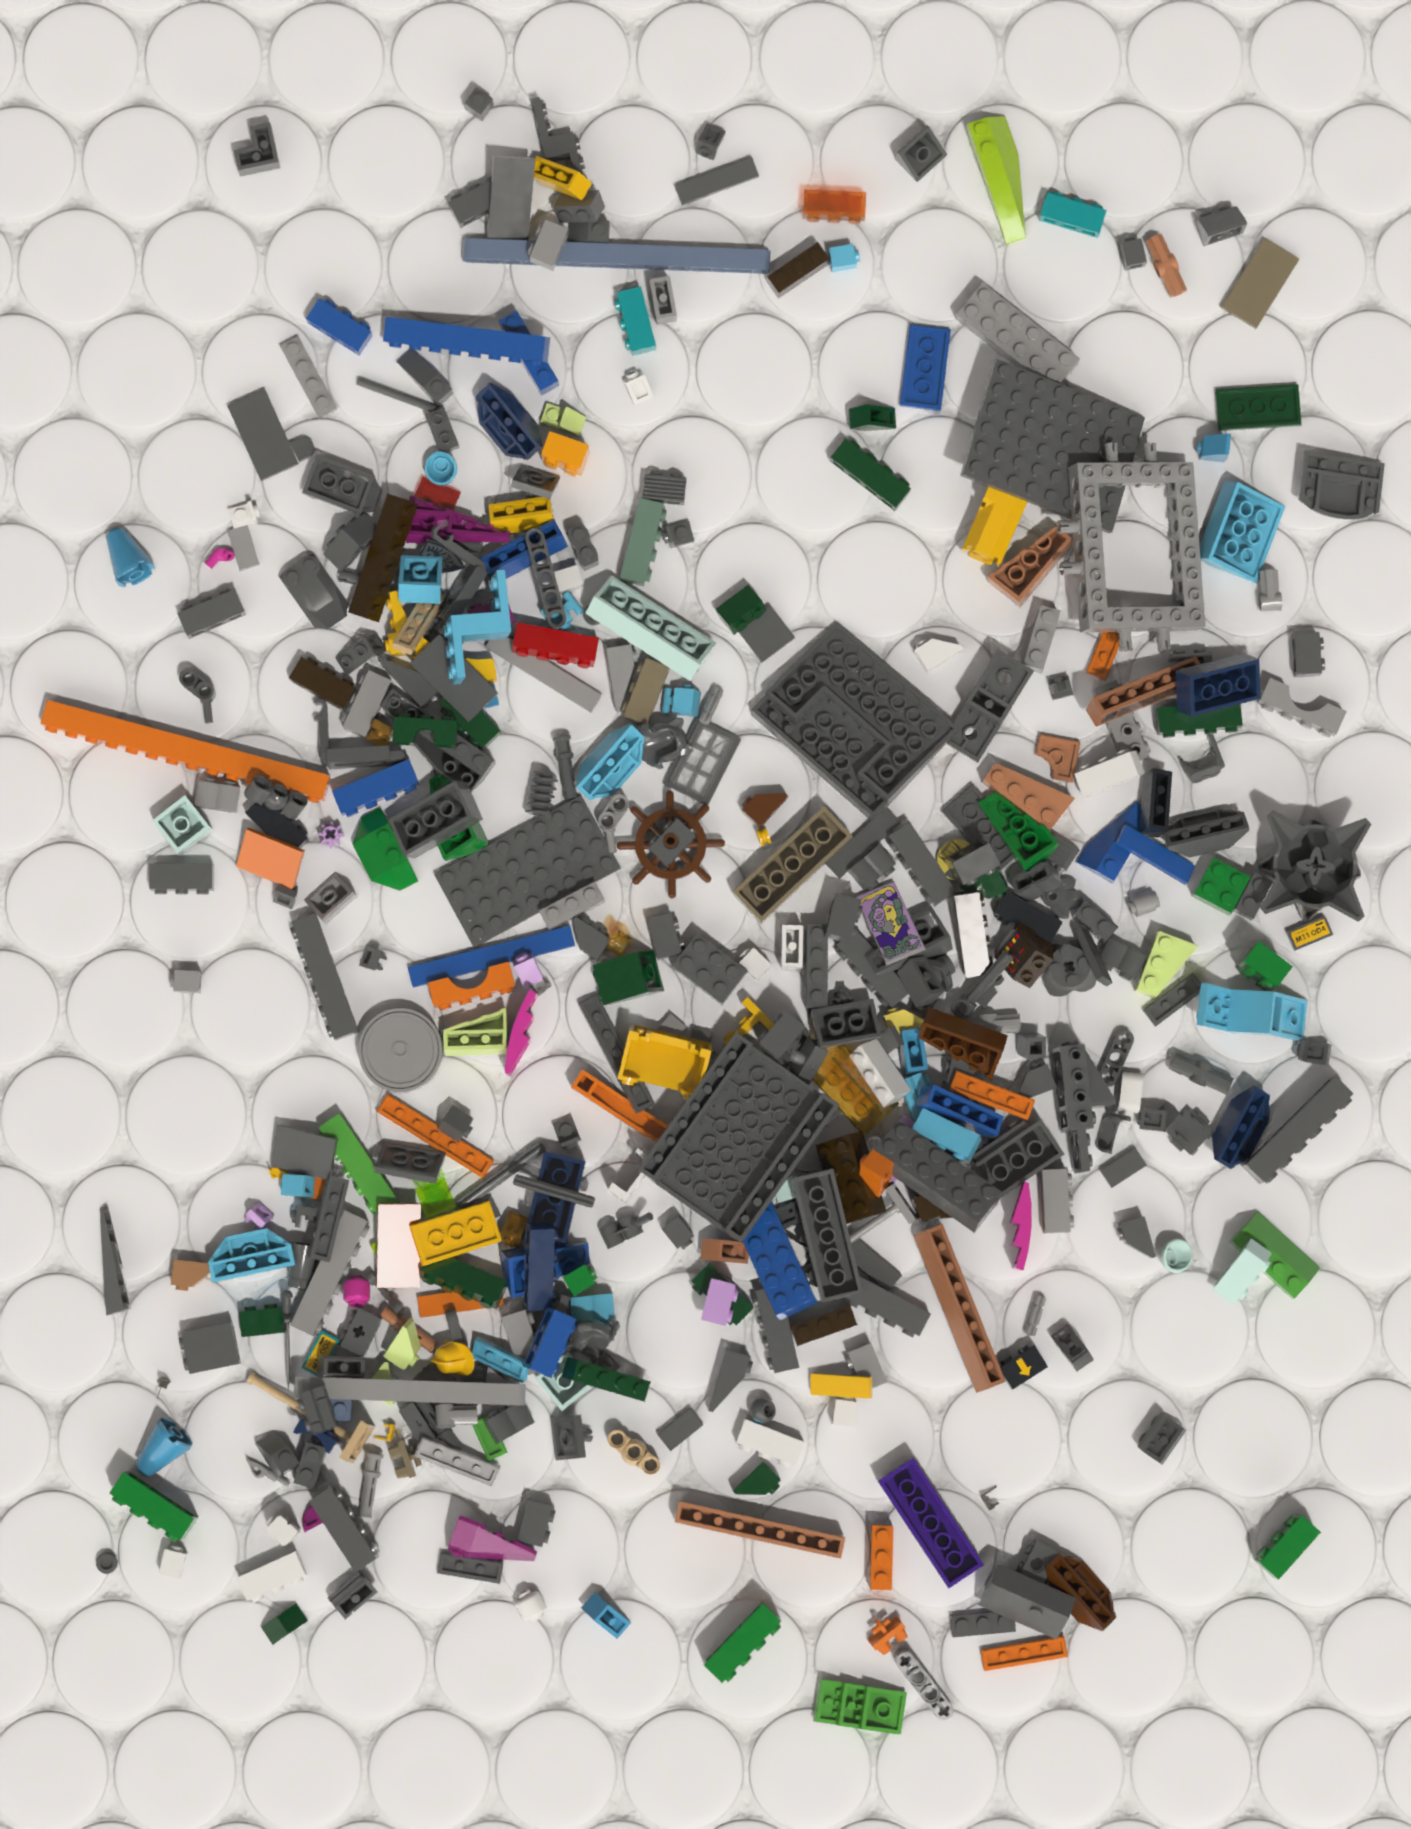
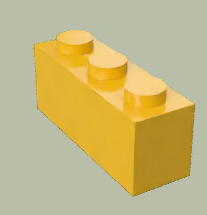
M539 156L535 158L534 180L537 183L581 201L584 199L592 184L591 181L579 171Z
M544 497L488 504L491 525L504 532L506 530L510 531V533L529 531L532 528H538L554 520L551 499Z

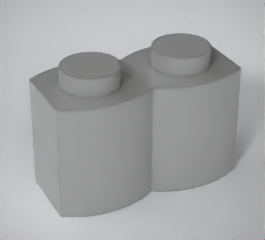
M203 778V781H198L194 806L203 809L237 813L240 787H237L235 782L224 781V784H217L215 779Z

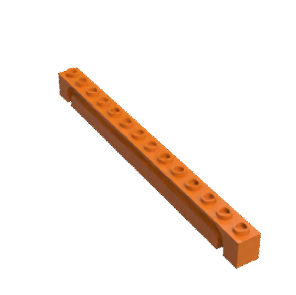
M50 700L46 702L40 723L45 727V731L57 734V731L65 732V736L70 738L84 737L86 742L97 744L98 741L106 743L105 747L115 750L118 747L126 749L125 752L137 755L138 752L144 753L146 758L157 760L158 757L166 759L165 763L177 766L178 763L186 765L185 768L193 771H198V768L206 770V774L218 777L219 773L226 775V779L231 781L245 780L247 785L250 784L256 775H260L267 780H271L272 785L280 784L284 786L288 792L291 789L294 792L304 794L307 800L313 803L325 800L331 779L330 775Z

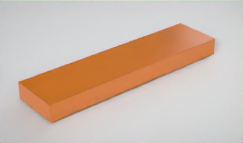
M959 1071L955 1072L949 1088L951 1092L1025 1120L1029 1119L1035 1102L1031 1098Z
M455 1292L417 1297L420 1318L444 1315L445 1310L453 1308L456 1309V1312L484 1309L479 1302L465 1300L460 1294ZM503 1298L499 1306H504Z
M1058 1636L1057 1640L1047 1638L980 1650L984 1671L1068 1657L1064 1636Z

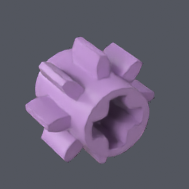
M330 822L328 827L322 825L323 833H318V836L324 838L321 844L329 843L330 849H332L335 843L341 845L339 838H343L345 835L338 831L342 827L339 825L335 828L333 822ZM336 831L334 833L335 839L328 838L327 832Z

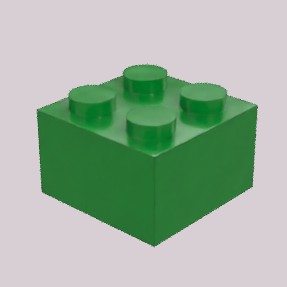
M1213 857L1192 897L1229 916L1232 914L1251 876Z

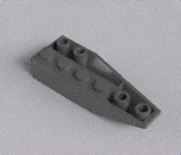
M393 689L380 705L393 721L394 717H399V714H411L412 718H420V715H429ZM429 730L419 732L415 739V747L437 772L452 782L455 780L467 782L471 793L484 781L496 764L491 757L459 735L457 737V749L435 747L434 733Z

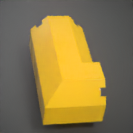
M988 487L961 551L963 553L966 550L969 551V557L984 564L992 565L993 562H996L995 567H1000L1027 502Z

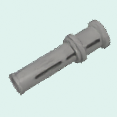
M365 1452L366 1464L365 1469L362 1470L364 1483L358 1516L372 1518L377 1478L381 1476L379 1469L384 1455Z

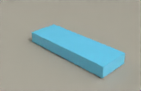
M481 1337L475 1338L471 1352L474 1359L521 1383L527 1380L529 1369L522 1366L525 1359Z

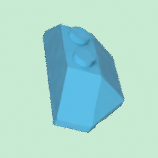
M632 724L607 734L580 765L575 787L589 800L614 795L640 766L645 737Z
M265 1228L225 1237L208 1261L212 1283L294 1266L295 1260L292 1245L271 1230Z

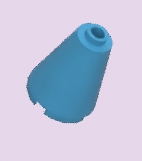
M119 527L111 529L106 540L115 581L118 586L127 587L126 583L136 585L143 582L152 575L151 570H155L153 562L125 529Z
M162 1417L154 1427L136 1461V1469L141 1475H154L192 1447L193 1442L183 1429L177 1430L175 1428L177 1424Z

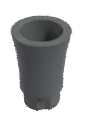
M290 1242L295 1265L289 1267L288 1286L307 1289L315 1259L308 1258L311 1244Z

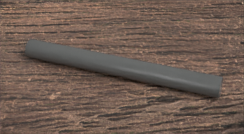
M361 377L357 380L356 385L429 412L436 410L437 405Z

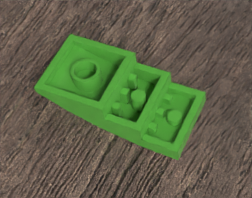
M819 1679L813 1721L901 1735L907 1692Z

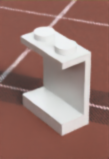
M645 1148L642 1151L640 1149L635 1151L644 1160L650 1153ZM640 1173L627 1192L614 1183L610 1185L608 1191L626 1203L645 1175Z

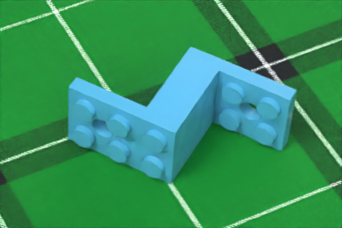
M496 570L491 580H489V592L493 593L491 612L451 615L446 625H443L444 638H448V646H445L446 658H450V666L447 667L448 679H452V685L461 684L466 677L462 642L506 639L511 633L505 570Z
M1201 983L1196 1025L1233 1034L1268 1035L1301 1042L1302 1039L1304 1040L1308 1000L1273 991L1233 990Z

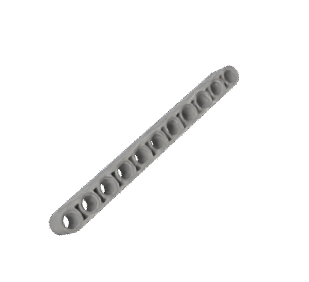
M325 1377L294 1378V1398H301L299 1393L320 1386H326L329 1399L525 1406L526 1384Z

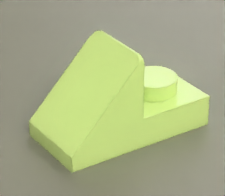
M547 403L540 424L580 437L586 416L569 407L564 409Z

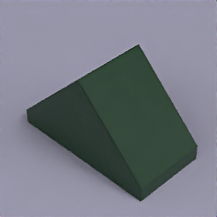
M296 1603L261 1628L273 1645L308 1620Z

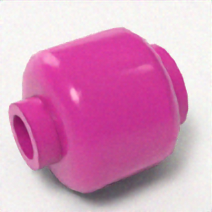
M352 1275L350 1279L343 1283V1300L348 1303V1306L354 1308L364 1307L365 1303L370 1300V1283L363 1279L361 1275Z

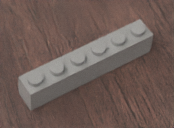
M344 1210L339 1222L330 1262L320 1261L290 1326L312 1336H315L316 1333L320 1334L325 1323L322 1322L325 1314L329 1315L334 1305L331 1300L334 1294L338 1296L343 1286L340 1281L343 1275L347 1277L352 1267L349 1262L352 1256H357L361 1248L358 1243L361 1237H366L370 1226H367L369 1221Z

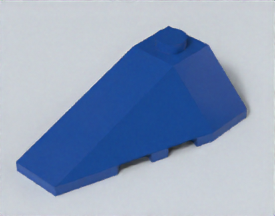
M1136 801L1085 846L1076 863L1106 881L1113 883L1130 855V852L1115 843L1124 825H1128L1139 832L1141 804Z
M587 1242L554 1245V1250L557 1251V1262H554L557 1279L565 1274L568 1275L584 1264L588 1265L590 1263ZM525 1247L501 1251L502 1272L505 1280H507V1288L511 1298L523 1296Z

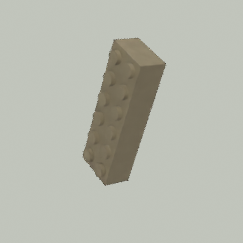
M823 806L744 880L732 894L762 924L841 850L853 836Z

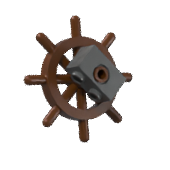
M669 790L665 793L666 809L656 811L647 817L637 806L631 807L630 812L642 824L637 831L635 841L618 842L616 846L619 850H636L638 860L643 868L633 877V884L638 885L650 873L657 878L668 880V896L673 899L676 897V880L687 877L695 872L705 883L711 881V876L700 867V864L704 859L706 848L723 847L725 841L723 839H706L704 830L698 821L709 811L710 808L707 804H703L692 816L683 810L674 809V793ZM666 818V825L663 828L665 832H663L655 823ZM650 830L655 837L651 841H644L647 831ZM686 848H698L694 859L684 852ZM644 849H649V852L653 855V858L650 861L647 858ZM679 857L687 866L676 870L675 859ZM661 862L667 870L660 869L656 865Z

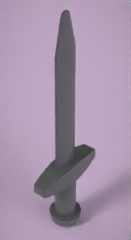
M285 1290L282 1291L280 1297L283 1302L286 1377L289 1390V1323H291V1298L293 1294L291 1291Z

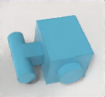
M569 591L562 596L566 600V603L563 605L566 622L562 627H552V629L568 630L572 626L571 622L573 621L569 612L573 610L578 616L584 611ZM557 599L551 602L550 605L555 604L557 602ZM542 609L541 615L547 621L545 610ZM560 613L552 614L551 622L555 625L561 624L563 621L562 615Z
M682 685V688L674 689V697H672L673 689L664 688L661 713L670 714V706H672V713L678 716L698 717L701 692L695 690V686Z

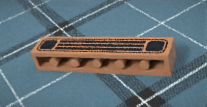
M1194 656L1095 696L1087 706L1086 712L1097 727L1176 695V670L1200 665L1201 663Z

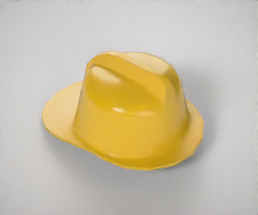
M446 1340L435 1351L434 1357L430 1359L431 1362L436 1363L439 1371L444 1374L453 1373L467 1376L474 1369L473 1354L466 1345L459 1342Z

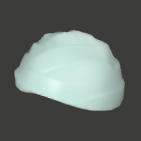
M1177 1238L1168 1241L1160 1253V1261L1163 1267L1173 1273L1183 1272L1191 1265L1193 1260V1252L1190 1245L1186 1241Z

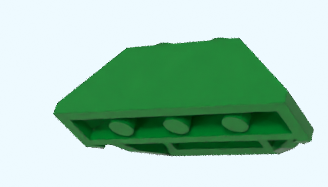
M381 807L363 816L352 845L370 880L398 891L419 882L407 858L404 857Z

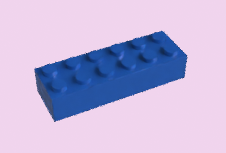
M771 1201L743 1240V1243L779 1320H782L818 1303L777 1210Z

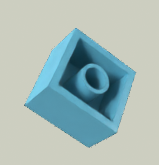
M401 555L399 602L441 603L443 557Z

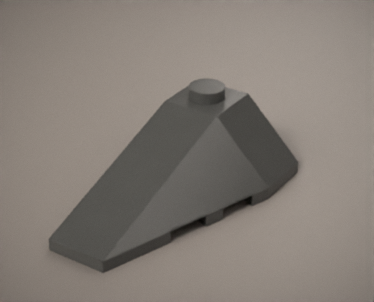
M932 906L911 916L925 946V950L886 966L879 948H877L867 957V961L876 976L901 969L912 958L925 956L927 959H934L953 949L951 937Z

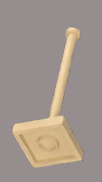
M255 1372L250 1374L247 1379L248 1384L256 1385L306 1416L305 1411L301 1412L297 1400L260 1379ZM360 1421L353 1433L340 1426L331 1429L330 1431L347 1440V1445L339 1458L346 1462L354 1463L375 1426L368 1422Z

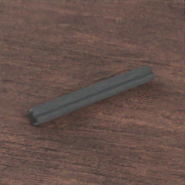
M540 1141L535 1143L459 1198L456 1204L460 1209L470 1207L546 1151L545 1147Z

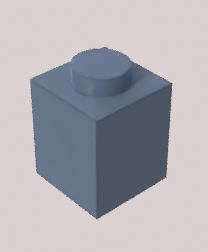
M330 1399L336 1421H352L353 1400Z

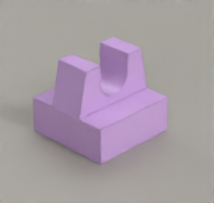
M258 1202L246 1213L247 1216L244 1221L248 1223L252 1220L257 1224L254 1230H260L272 1220L274 1215L263 1204Z

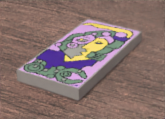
M894 881L856 896V898L861 899L859 905L863 906L862 914L886 966L925 950V946Z

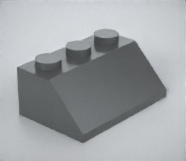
M874 999L811 1010L813 1031L820 1049L882 1038Z

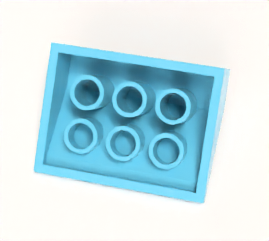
M1224 481L1200 543L1201 561L1219 570L1257 583L1259 572L1264 565L1285 506L1239 482Z

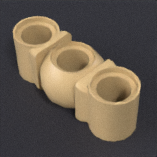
M618 1429L613 1430L609 1434V1445L619 1453L621 1452L625 1463L637 1465L638 1468H641L648 1475L656 1474L659 1471V1459L647 1450L643 1441L631 1439L630 1436H627L622 1430ZM614 1433H620L623 1436L622 1444L615 1445L612 1443L611 1437ZM631 1446H637L640 1449V1455L637 1458H631L628 1455V1449ZM648 1459L656 1461L657 1468L654 1471H648L645 1468V1462Z

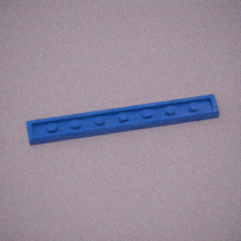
M566 926L410 966L408 971L412 986L415 988L427 985L431 981L470 974L506 962L512 963L516 956L525 952L527 954L532 952L533 956L536 957L575 947L571 927Z

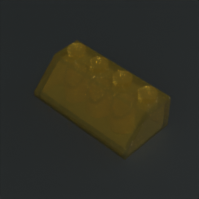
M845 1044L838 1045L825 1057L812 1080L827 1096L840 1104L839 1110L859 1131H863L865 1136L894 1110L899 1103L896 1102L883 1107L850 1058L853 1052Z

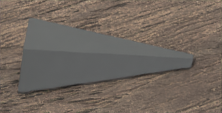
M109 1207L100 1209L106 1315L109 1316L125 1312V1310L131 1308L121 1271L123 1265Z

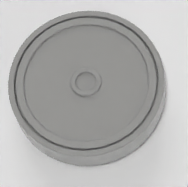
M395 1008L376 1015L365 1026L359 1040L358 1056L364 1073L374 1084L390 1092L407 1093L422 1088L434 1078L442 1062L443 1044L437 1028L426 1016L411 1009Z

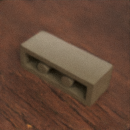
M648 658L645 659L644 663L640 662L636 672L639 674L637 682H632L629 693L632 695L629 701L625 700L621 710L624 713V719L639 725L646 722L649 723L670 668Z

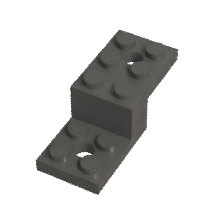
M998 649L954 721V724L959 728L958 732L946 744L978 763L1034 670ZM1006 672L1010 674L1011 681L1007 684L1002 683L999 679L1001 673ZM974 729L977 737L973 740L967 739L965 736L966 730Z

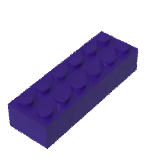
M913 1457L877 1480L948 1589L984 1566Z

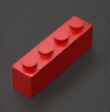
M517 622L511 652L521 657L530 655L542 661L551 659L556 660L559 664L567 665L572 663L577 664L580 668L587 669L594 667L599 638Z

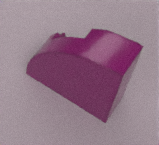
M312 1505L303 1516L302 1526L304 1532L323 1523Z

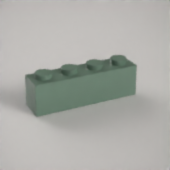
M643 498L639 499L620 581L643 587L645 582H650L652 570L649 569L650 562H655L657 550H654L655 542H660L662 530H659L660 522H665L667 510H664V503Z

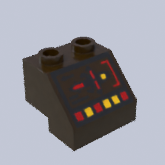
M1019 922L1015 924L994 950L996 960L1004 951H1008L1013 956V960L1005 968V971L1013 980L1028 988L1032 987L1053 961V945L1035 936L1034 930Z

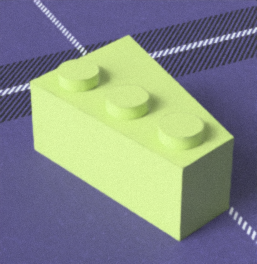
M1158 931L1135 992L1155 999L1198 945Z
M506 1008L489 1015H483L481 1018L470 1022L467 1021L444 1029L445 1056L507 1054L508 1025Z

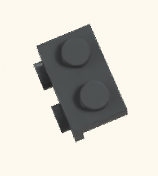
M1161 1412L1159 1416L1154 1417L1147 1433L1140 1437L1137 1447L1163 1465L1187 1430Z

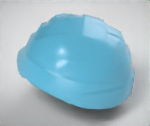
M437 451L427 458L425 473L432 483L440 486L447 485L457 475V463L449 453Z

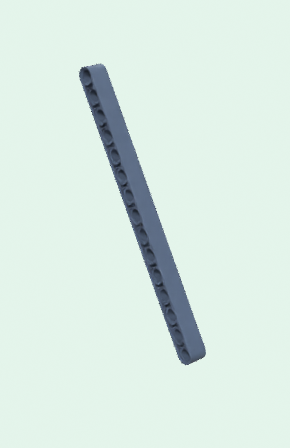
M464 239L462 261L484 264L537 265L530 262V255H528L531 244H535L536 241ZM565 242L556 266L765 274L770 272L771 251L747 248Z

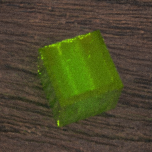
M445 1177L437 1180L436 1184L429 1183L415 1189L428 1220L458 1208Z

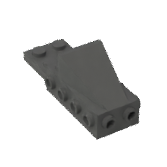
M1068 1041L1062 1043V1046L1052 1049L1055 1084L1057 1086L1056 1093L1061 1133L1069 1132L1074 1174L1090 1171V1167L1093 1166L1092 1155L1088 1153L1090 1135L1086 1133V1130L1094 1128V1124H1096V1114L1092 1109L1116 1105V1099L1085 1050V1044H1078V1041Z

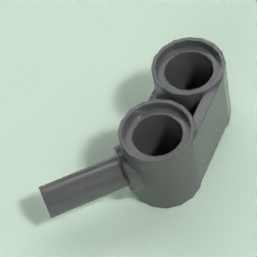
M183 670L179 675L180 683L203 703L205 724L213 723L211 702H213L216 696L215 688L194 670ZM187 675H194L195 679L192 684L184 683V678ZM209 687L211 689L210 695L202 697L200 695L201 690Z
M648 1212L637 1218L635 1213L620 1219L618 1223L615 1222L600 1229L599 1232L607 1249L643 1233L642 1225L653 1220V1214Z

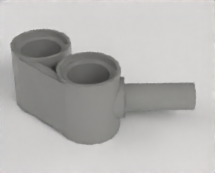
M621 794L612 797L598 818V825L603 833L606 834L609 853L617 852L614 837L615 828L629 809L628 799ZM623 800L626 805L622 810H617L614 808L615 801ZM611 817L614 821L613 825L610 827L603 826V818Z

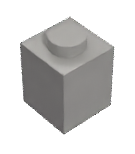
M174 970V975L170 976V987H173V991L178 993L200 994L202 973L200 971Z

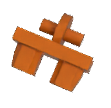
M897 1616L891 1621L885 1618L882 1622L875 1618L874 1622L877 1625L871 1629L873 1635L867 1640L875 1651L878 1650L885 1655L892 1649L887 1641L895 1637L898 1642H902L908 1635L904 1629V1624Z

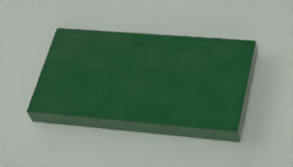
M1298 384L1215 390L1218 431L1302 425Z

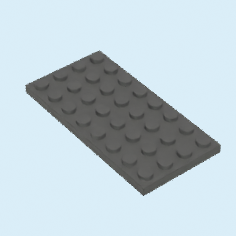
M580 795L551 811V815L541 816L434 875L472 946L476 948L539 914V910L593 882L596 883L620 870L621 867L614 854L609 853L607 841L583 797Z

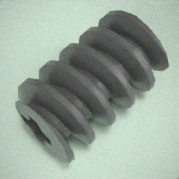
M534 771L533 773L538 776L532 778V782L536 785L530 786V790L534 793L528 794V798L533 801L526 803V806L531 809L525 810V812L537 816L551 815V812L546 807H553V804L548 799L555 798L550 791L557 790L556 787L552 786V783L558 782V779L554 778L552 774Z

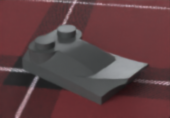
M316 454L302 494L362 515L374 512L382 489L378 485L375 475Z
M314 554L303 558L279 577L315 629L323 628L328 630L347 617L348 602Z

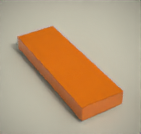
M1102 632L1086 673L1106 680L1119 648L1118 633Z

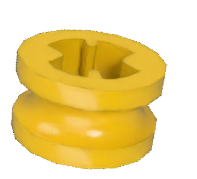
M765 826L762 830H755L761 847H764L766 843L772 844Z

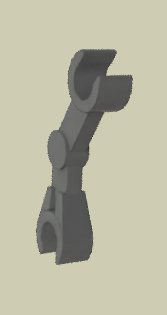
M370 1271L365 1278L372 1286H376L377 1277ZM377 1288L381 1295L388 1300L393 1311L400 1317L405 1312V1309L395 1299L391 1298L386 1289Z

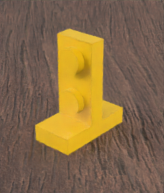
M748 997L741 1002L752 1016L750 1018L746 1016L739 1022L741 1027L736 1031L738 1034L744 1037L758 1022L768 1030L775 1025ZM733 1030L723 1038L726 1041L723 1043L724 1047L735 1034Z

